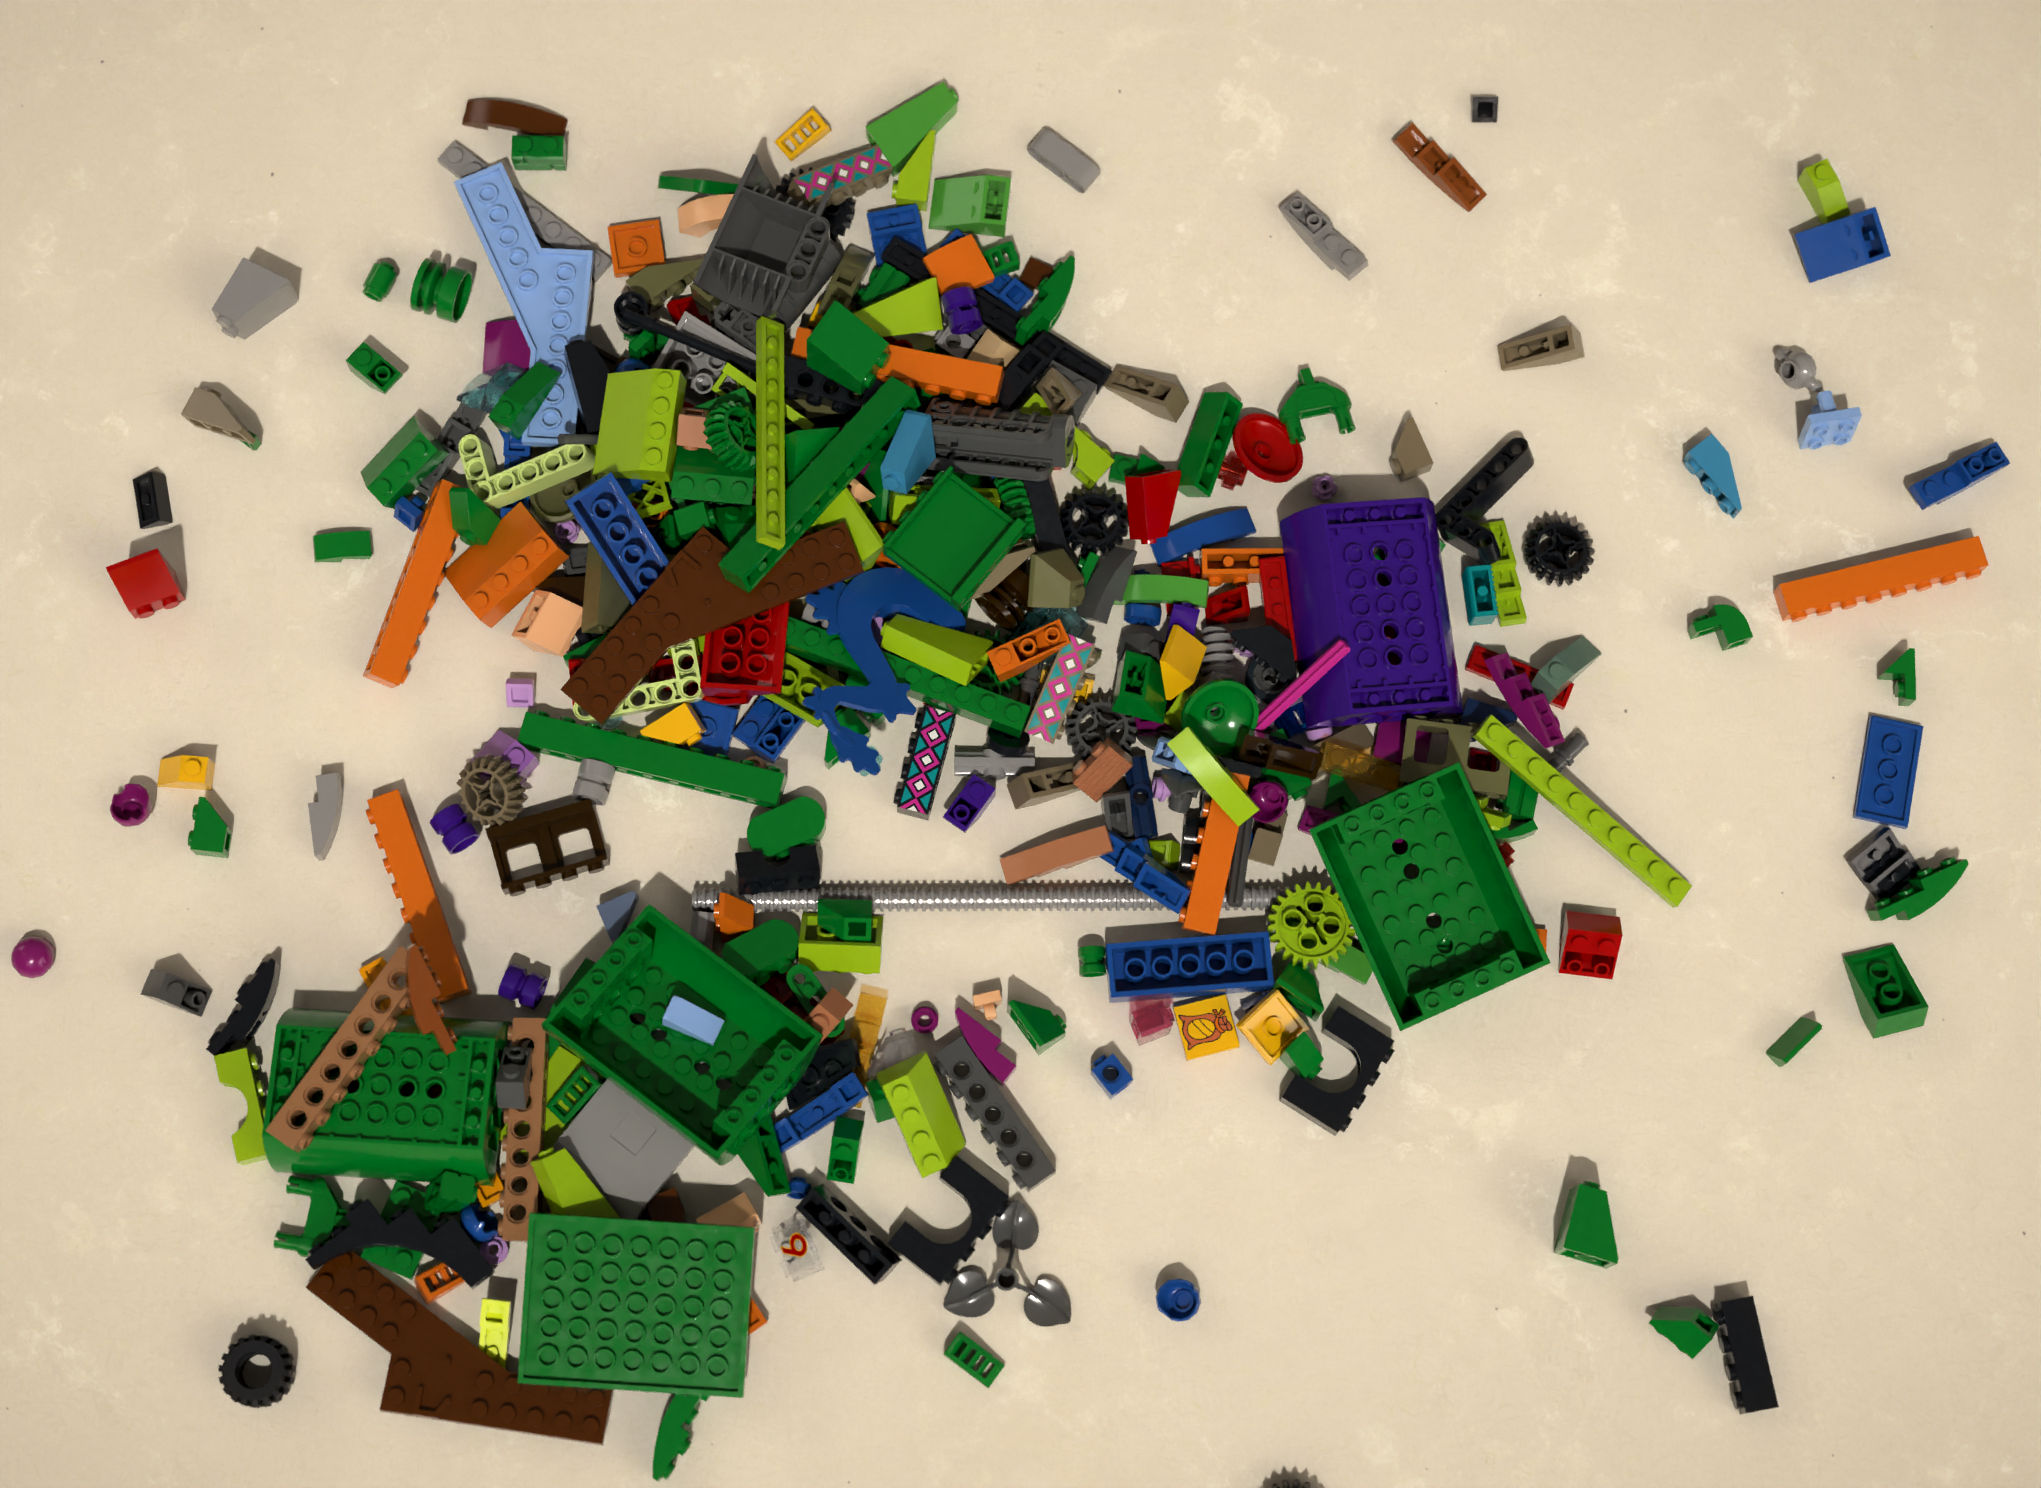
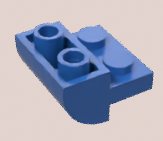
M761 695L732 735L733 738L753 750L757 756L774 764L803 726L805 720Z

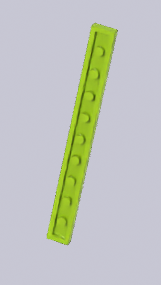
M761 316L756 321V542L780 550L785 546L784 325Z
M1493 715L1485 718L1472 736L1670 906L1673 908L1678 907L1692 887L1691 884Z

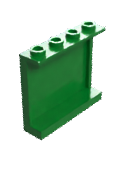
M950 466L945 472L941 470L933 480L934 486L929 492L924 490L916 500L918 505L912 512L907 510L899 521L901 525L895 532L893 530L889 531L882 543L884 544L883 554L959 612L1023 536L1027 523L1019 517L1016 521L954 475V468Z

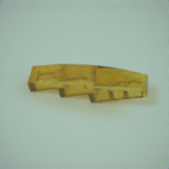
M861 992L849 1039H857L862 1065L852 1072L856 1073L866 1089V1082L869 1079L868 1074L872 1067L888 998ZM863 1100L854 1107L861 1108Z

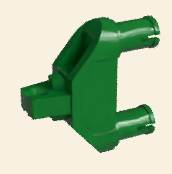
M1310 368L1299 370V385H1296V390L1278 415L1280 422L1286 426L1290 444H1296L1295 439H1297L1298 444L1306 440L1300 422L1301 419L1331 413L1335 414L1340 434H1345V429H1347V433L1353 432L1356 427L1350 413L1352 406L1350 397L1343 391L1325 382L1314 381Z
M290 1176L288 1182L299 1186L287 1185L286 1193L309 1196L311 1203L304 1233L298 1235L278 1230L275 1237L286 1241L274 1240V1248L297 1251L301 1257H309L308 1251L320 1242L325 1245L333 1239L331 1234L343 1225L349 1227L351 1223L345 1217L347 1210L341 1208L325 1178L318 1177L314 1180Z

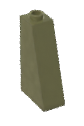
M589 542L581 629L582 633L609 634L632 608V605L591 542Z

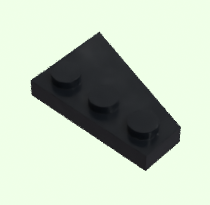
M856 1038L818 1047L802 1078L786 1096L789 1110L796 1109L862 1066Z

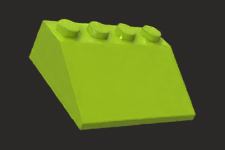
M653 368L608 374L593 468L594 476H603L607 472H611L615 478L672 482L677 451L678 418L683 407L687 383L681 370Z

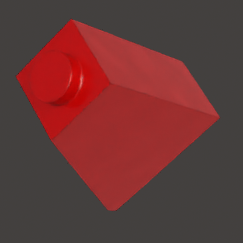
M1162 469L1125 476L1130 539L1141 540V544L1157 543V538L1167 536L1181 479V470Z

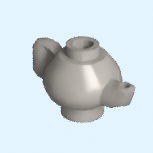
M1778 348L1775 355L1782 362L1779 373L1787 386L1793 389L1805 387L1811 391H1821L1822 385L1815 379L1816 364L1812 356L1805 352H1792L1789 348Z

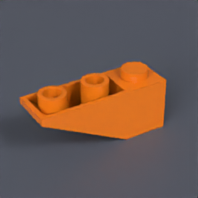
M1058 619L986 653L1001 683L1025 672L1071 642L1061 620Z

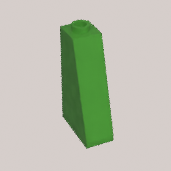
M944 82L866 126V138L872 146L878 145L893 168L891 172L892 177L901 172L930 130H936L937 134L957 113V102L959 99L952 88L948 89Z

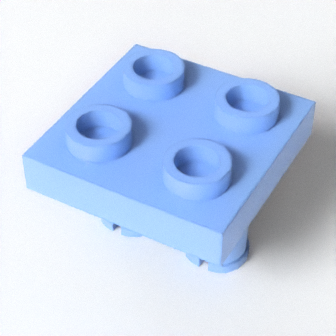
M1831 391L1818 393L1816 397L1818 404L1811 408L1812 414L1808 415L1798 438L1800 449L1810 448L1814 450L1824 445H1844L1851 441L1862 417L1859 407L1837 410Z

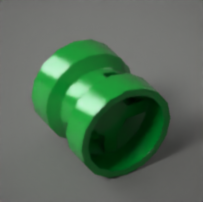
M1084 946L1078 948V957L1082 962L1079 967V976L1099 977L1106 975V966L1102 963L1105 956L1104 946Z

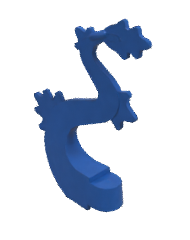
M891 567L866 571L853 578L848 585L844 582H839L832 585L833 590L824 588L816 591L818 595L808 594L805 598L808 604L816 608L812 614L813 618L828 621L826 633L828 635L839 634L845 648L867 678L869 685L832 686L825 690L815 687L812 690L814 696L805 697L802 703L804 706L815 711L814 718L816 720L821 719L830 733V739L836 749L839 761L841 763L851 761L855 772L859 773L865 770L872 775H878L881 770L876 762V758L879 755L878 751L867 747L869 737L856 733L847 727L840 726L834 711L835 706L842 705L869 713L882 712L890 723L896 720L897 714L914 715L917 711L916 707L906 696L910 690L909 684L896 682L894 673L873 637L871 629L872 619L882 617L892 620L899 614L960 632H964L966 628L965 618L960 611L955 610L902 568Z

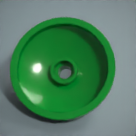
M1232 679L1212 680L1198 687L1186 700L1181 713V730L1183 731L1189 726L1214 755L1226 754L1234 750L1240 728L1255 730L1259 717V708L1255 696L1244 684ZM1214 707H1217L1216 711L1210 712Z

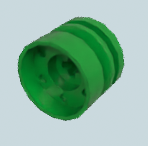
M426 258L419 267L413 283L410 298L412 310L422 312L423 310L424 314L431 315L436 310L438 318L457 323L461 319L470 297L472 287L471 271L452 266L447 272L445 263H436L435 260Z

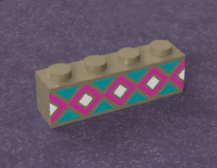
M878 145L793 177L787 193L797 202L802 201L804 205L809 207L811 205L816 206L822 200L829 183L835 184V188L827 206L832 204L839 205L847 198L852 196L859 197L867 190L879 189L885 186L889 181L888 179L893 168Z
M1067 633V636L1071 643L1054 653L1023 730L1054 744L1055 739H1061L1066 726L1062 724L1066 714L1071 715L1076 701L1073 700L1076 690H1082L1087 676L1083 675L1087 665L1092 666L1097 655V651H1094L1096 645Z

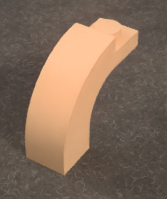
M734 194L707 196L688 202L678 208L679 233L702 237L710 231L718 229Z

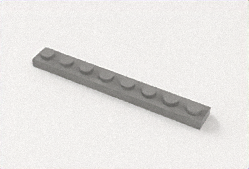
M455 141L437 159L440 165L459 179L488 168L486 164ZM513 186L535 236L554 249L593 250L592 280L597 282L612 265V260Z

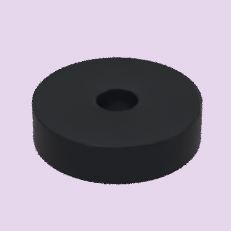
M991 727L986 738V744L992 751L1011 757L1025 754L1030 741L1029 735L1024 731L1021 737L1018 738Z

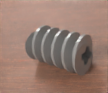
M1210 626L1203 628L1201 633L1204 637H1202L1201 643L1207 649L1201 665L1204 667L1201 668L1200 674L1204 677L1214 671L1222 679L1233 680V675L1226 674V671L1234 669V665L1227 663V661L1234 659V655L1227 653L1228 650L1234 649L1232 644L1227 643V640H1232L1230 637L1231 633H1227V630L1222 627Z

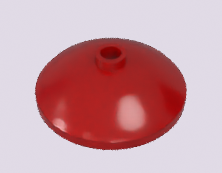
M1253 413L1246 415L1236 424L1233 431L1234 449L1241 463L1252 474L1269 482L1283 483L1293 479L1301 470L1303 464L1300 443L1298 444L1297 439H1295L1296 444H1290L1286 426L1280 420L1267 414Z

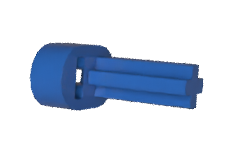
M1140 569V571L1135 570L1134 575H1150V572ZM1130 602V604L1125 606L1124 621L1134 625L1158 626L1160 625L1162 610L1156 606L1146 605V603Z

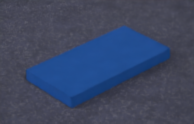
M1873 715L1869 717L1853 818L1902 829L1908 827L1923 726Z

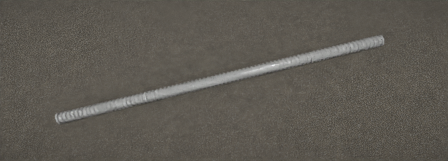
M1226 886L1221 908H1225V910H1230V908H1234V910H1238V908H1242V910L1247 908L1255 910V908L1271 910L1272 905L1280 906L1277 902L1278 896L1286 899L1285 889H1289V887L1284 886V889H1280V886H1276L1275 889H1272L1271 886H1268L1267 889H1263V886H1259V889H1255L1254 886H1251L1250 889H1247L1244 886L1242 905L1240 907H1231L1227 903L1228 886ZM1295 886L1289 889L1292 893L1295 892ZM831 887L829 890H825V888H821V890H816V888H812V890L796 889L783 892L757 893L754 895H739L738 888H736V891H732V888H728L727 891H724L723 888H719V891H715V888H711L710 891H707L706 888H702V891L694 888L692 891V910L694 912L698 910L714 912V903H719L720 893H727L754 905V912H757V909H761L762 912H765L766 909H770V912H774V909H778L779 912H782L783 909H787V912H791V909H795L796 912H799L800 909H804V912L812 909V912H816L818 899L872 900V912H875L876 909H880V912H884V909H888L889 912H892V909H897V912H900L901 909H905L906 912H909V909H914V912H917L918 909H922L923 912H926V909H931V911H935V909H939V911H943V909H947V911H951V909H956V911H960V909H964V911H968V909H973V911H977V909H981V911H985V909H990V911H994V909H998V911H1002V909L1007 911L1015 909V911H1019V908H1023V911H1027L1028 908H1032V911H1036V908H1040V911H1044V908H1048L1049 911H1053V908H1057V911H1061V908H1065L1066 911H1069L1070 908H1074V911H1078V908H1082L1083 911H1086L1087 908H1091V911H1095V908H1099V911H1103V908H1107L1108 911H1111L1112 908H1116V911H1120V908H1124L1125 911H1128L1129 908H1133V911H1137V908H1141L1142 911H1145L1146 908H1149L1150 911H1153L1154 908H1158V911H1162V908H1166L1167 911L1171 910L1135 887L1133 889L1124 887V889H1120V887H1116V889H1112V887L1103 889V887H1099V889H1095V887H1091V889H1086V887H1082V889H1078V887H1074V889L1065 887V889H1061V887H1057V889H1053V887L1044 889V887H1040V890H1036V887H1032V890H1027V887H1023V890H1019V887H1015V890H1011L1010 887H1007L1006 890H1002V887H998V890H994L993 887H990L989 890H985V887H981V890H977V887H973V890H968V887H964V890H960V887H956V890H951V887H948L947 890H943V887H939V890H935L934 887H931L930 890H926V887H922V890H918L917 887H914V890H909V887H905V890H901L900 887H897V890H892V887H889L888 890H884V887H880V890H876L875 887H872L871 890H867V887H863V890H859L858 887H855L854 890H850V887H847L846 890H842L841 887L833 890V887ZM1335 887L1331 889L1330 894L1334 895L1337 892ZM1187 898L1185 904L1183 905L1184 907L1187 906L1188 898ZM1310 903L1308 905L1310 910H1314V907H1317L1318 910L1322 909L1318 903Z

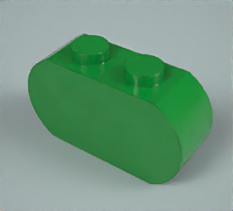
M801 796L752 818L747 828V839L751 851L762 850L763 858L767 862L775 860L782 862L789 859V848L817 845L816 842L822 839L826 830L824 811L814 799Z
M771 919L725 943L722 950V959L754 984L761 986L774 975L786 973L795 964L799 937L797 931L789 923L783 920Z

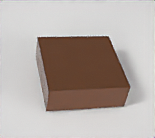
M1030 257L1020 277V282L1037 290L1045 277L1048 279L1051 277L1054 268Z

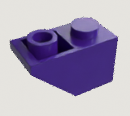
M1189 603L1174 604L1165 643H1167L1173 625H1179L1194 636L1200 610L1195 609V606Z
M973 774L943 818L965 833L982 816L992 802L996 789Z

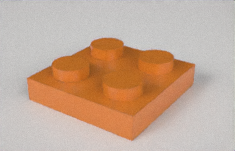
M659 219L607 227L615 278L633 276L647 266L665 264Z

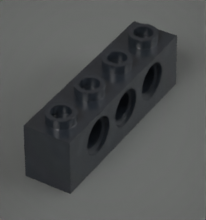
M787 355L784 356V398L790 400L795 398L806 400L807 404L816 407L821 405L828 406L837 413L845 414L850 412L857 414L862 405L868 402L877 392L878 388L885 383L875 380L873 386L870 389L866 388L862 393L863 398L860 401H853L849 397L855 393L852 390L808 367L807 361ZM802 379H808L812 382L809 387H802L798 383ZM827 386H834L838 391L834 394H828L824 389Z
M824 1184L813 1187L796 1206V1209L874 1285L885 1280L902 1261Z

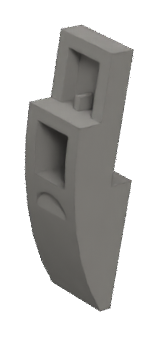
M1299 192L1279 207L1280 212L1295 232L1331 270L1336 269L1350 281L1368 266V260L1333 229V223Z

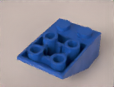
M1876 207L1863 209L1794 234L1809 283L1891 256Z

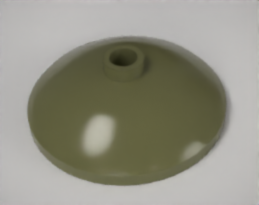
M583 453L579 455L578 460L581 459ZM593 468L583 474L530 495L531 505L536 514L551 523H564L574 519L575 517L564 500L597 479V476L593 475Z

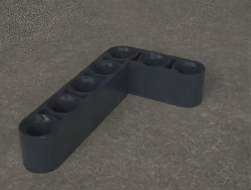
M1518 437L1507 442L1436 514L1437 528L1442 539L1482 564L1490 565L1498 561L1501 557V551L1494 534L1476 522L1533 466L1534 458L1526 439Z

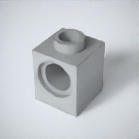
M949 325L945 330H940L934 339V342H936V352L941 355L967 359L976 346V340L969 335L952 334ZM951 341L958 342L960 346L957 348H949L947 344Z

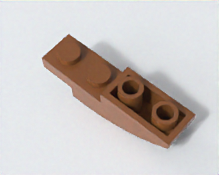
M413 943L407 949L405 969L409 1005L420 1034L425 1035L432 1031L442 1052L447 1055L456 1050L453 1043L457 1042V1038L450 1026L445 1028L441 1020L445 1015L439 1003L432 1002V999L441 995L439 988L442 987V983L435 971L430 973L426 965L430 959L423 946L418 948Z

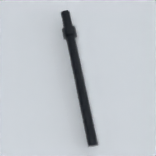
M626 309L623 313V319L639 325L642 330L649 333L654 331L756 375V363L659 323L656 318L646 314L643 316L629 309Z

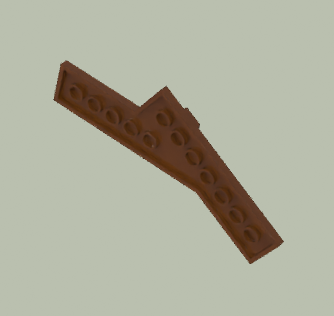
M845 522L798 539L750 593L745 592L724 578L718 564L723 556L731 550L702 527L683 550H680L665 567L662 574L560 690L603 726L669 649L864 573Z
M353 1251L324 1264L306 1286L307 1290L391 1354L379 1409L381 1412L603 1446L614 1392L613 1389L518 1383V1373L507 1371Z

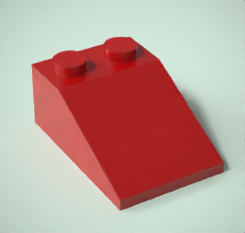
M158 548L106 567L127 609L135 619L148 618L155 611L163 608H175L180 604L179 602L186 600L175 570Z

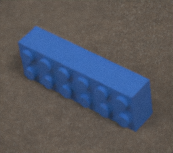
M607 472L565 499L564 502L633 607L662 574L669 561L613 474Z
M1269 931L1112 943L1105 946L1109 1003L1271 991L1274 986Z

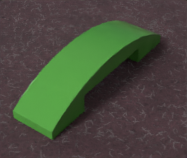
M1130 575L1122 602L1114 600L1113 605H1127L1130 602L1180 604L1184 602L1194 605L1195 608H1207L1209 581L1170 575Z

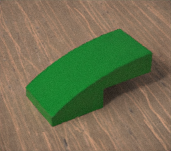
M370 531L335 532L313 536L315 562H342L343 559H370L372 556Z
M1531 820L1510 831L1507 826L1500 830L1490 829L1496 844H1504L1534 835L1538 827L1534 820Z

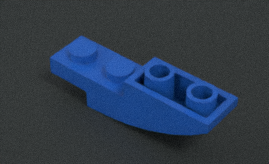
M1994 442L1956 461L1953 465L1913 484L1908 489L1920 508L1924 510L1934 504L1938 505L2008 466L2010 462L1998 443Z

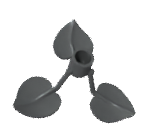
M1144 731L1136 733L1135 736L1144 746L1155 750L1158 738H1174L1173 735L1162 731ZM1176 769L1162 770L1161 777L1171 792L1168 807L1178 813H1188L1192 798H1197L1198 792L1204 788L1193 775Z
M1015 1201L1009 1204L1010 1206L1000 1219L997 1217L992 1231L993 1240L998 1247H1010L1006 1267L997 1272L995 1282L987 1285L985 1277L978 1272L966 1271L961 1273L952 1282L943 1307L958 1316L979 1317L989 1312L994 1306L995 1299L989 1290L998 1287L1001 1290L1009 1291L1016 1287L1031 1294L1024 1302V1311L1026 1317L1032 1323L1043 1327L1068 1324L1071 1320V1304L1063 1287L1053 1280L1042 1279L1037 1282L1033 1290L1019 1283V1274L1012 1268L1015 1248L1019 1250L1029 1249L1036 1242L1039 1234L1038 1224L1033 1215L1022 1202Z

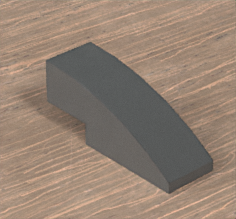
M1114 547L1100 563L1087 583L1085 597L1082 605L1077 606L1075 615L1090 621L1107 624L1114 600L1122 602L1137 551Z

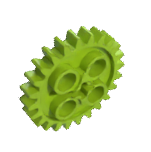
M1306 882L1305 889L1303 890L1298 884H1295L1294 893L1289 889H1285L1286 899L1281 896L1277 897V902L1280 906H1271V911L1275 914L1268 915V921L1274 924L1269 925L1267 931L1275 934L1270 937V942H1278L1275 952L1285 951L1283 960L1290 956L1293 957V966L1298 961H1302L1303 969H1306L1308 963H1312L1314 970H1317L1318 962H1322L1327 968L1329 958L1337 963L1339 959L1337 953L1346 955L1347 950L1343 945L1352 946L1353 941L1348 937L1355 936V931L1349 928L1352 927V924L1342 902L1339 901L1338 893L1330 894V885L1323 891L1321 890L1320 882L1316 884L1315 889H1311L1310 883ZM1310 903H1318L1322 909L1319 912H1312L1308 909V905ZM1298 906L1302 908L1305 916L1297 910ZM1290 917H1294L1299 920L1300 924L1296 927H1290L1285 921ZM1307 920L1310 924H1317L1316 931L1313 927L1307 928ZM1327 924H1332L1337 927L1338 931L1334 934H1329L1323 927ZM1318 935H1320V937L1327 942L1326 945H1323L1321 943ZM1305 939H1311L1315 942L1316 946L1307 949L1302 946L1301 942Z

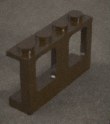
M591 799L503 823L501 826L496 825L486 828L487 837L491 843L500 876L501 888L505 895L518 896L526 892L525 889L535 886L537 889L546 888L552 885V881L559 879L570 881L578 878L580 873L587 871L589 874L598 873L605 869L604 866L610 865ZM587 829L590 833L596 857L565 866L558 838L564 834ZM535 844L544 872L513 881L506 853L515 848Z

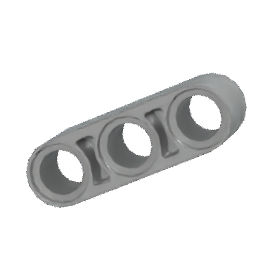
M1043 129L1027 147V151L1036 161L1080 193H1084L1101 174L1099 168L1093 162L1048 129Z

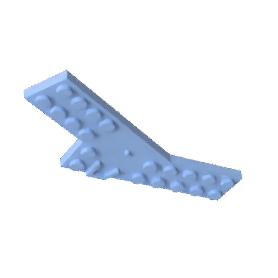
M500 162L454 181V184L530 348L529 370L539 361L561 374L522 434V445L561 447L563 445L558 443L559 434H577L579 410L564 357L565 345L572 341H586L594 252L593 250L541 248L504 166Z

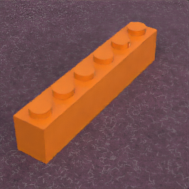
M1231 772L1247 792L1250 776ZM1211 797L1210 802L1205 801L1202 817H1206L1204 828L1199 827L1196 843L1200 844L1198 854L1193 853L1190 869L1194 870L1193 879L1187 880L1186 883L1191 892L1188 896L1187 906L1182 907L1178 922L1183 923L1182 930L1208 936H1214L1216 933L1239 829L1238 825Z

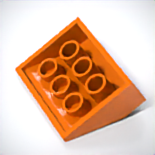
M520 501L501 519L487 545L471 546L444 572L446 578L465 604L480 621L492 628L528 596L537 585L563 564L569 556Z

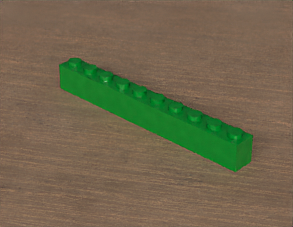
M892 376L882 384L872 398L862 405L860 411L844 425L843 429L834 439L828 442L825 449L810 462L809 466L800 476L793 480L790 487L785 491V546L778 550L756 542L755 523L719 562L718 565L724 578L745 592L750 593L897 431L904 412L907 409L916 411L921 406L916 390Z
M788 617L785 651L868 681L845 648L839 635H828L824 629ZM882 651L894 673L896 682L909 684L910 690L906 696L1015 737H1021L1030 714L1031 706L969 683L967 686H964L923 666Z
M535 710L534 713H525L517 741L529 751L581 763L582 759H593L612 765L617 772L774 809L780 806L787 779L779 768L773 766H766V769L756 767L754 762L748 760H740V763L730 761V757L723 754H715L713 757L705 755L703 750L693 747L684 750L678 748L677 744L663 741V744L652 742V738L643 735H637V738L627 736L626 732L618 729H612L609 732L601 730L599 725L593 723H586L585 726L575 724L576 721L568 717H560V719L550 718V714L543 711Z

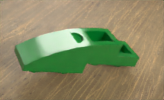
M1070 256L1065 262L1060 261L1054 268L1053 275L1049 279L1045 277L1039 284L1037 290L1040 292L1036 303L1031 309V314L1028 317L1023 316L1015 327L1018 330L1015 341L1020 345L1024 346L1037 330L1049 333L1059 319L1065 307L1074 278L1075 258L1073 256Z
M1955 856L1940 861L1941 866L1937 868L1927 867L1917 871V876L1909 880L1911 887L1897 892L1898 897L1890 900L1888 897L1874 903L1875 907L1867 910L1870 921H1882L1893 915H1896L1897 920H1911L1939 902L1955 886L1968 866L1967 859H1956Z
M676 1394L662 1420L654 1448L653 1479L660 1482L662 1477L666 1480L669 1478L676 1467L673 1461L677 1455L683 1456L692 1444V1441L689 1440L692 1434L683 1427L685 1424L689 1426L692 1424L699 1413L696 1410L701 1400L706 1402L710 1396Z

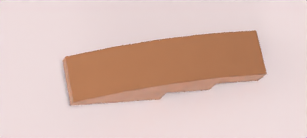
M1104 825L1050 841L999 860L1007 885H1014L1032 877H1041L1062 868L1074 867L1114 851L1107 826Z

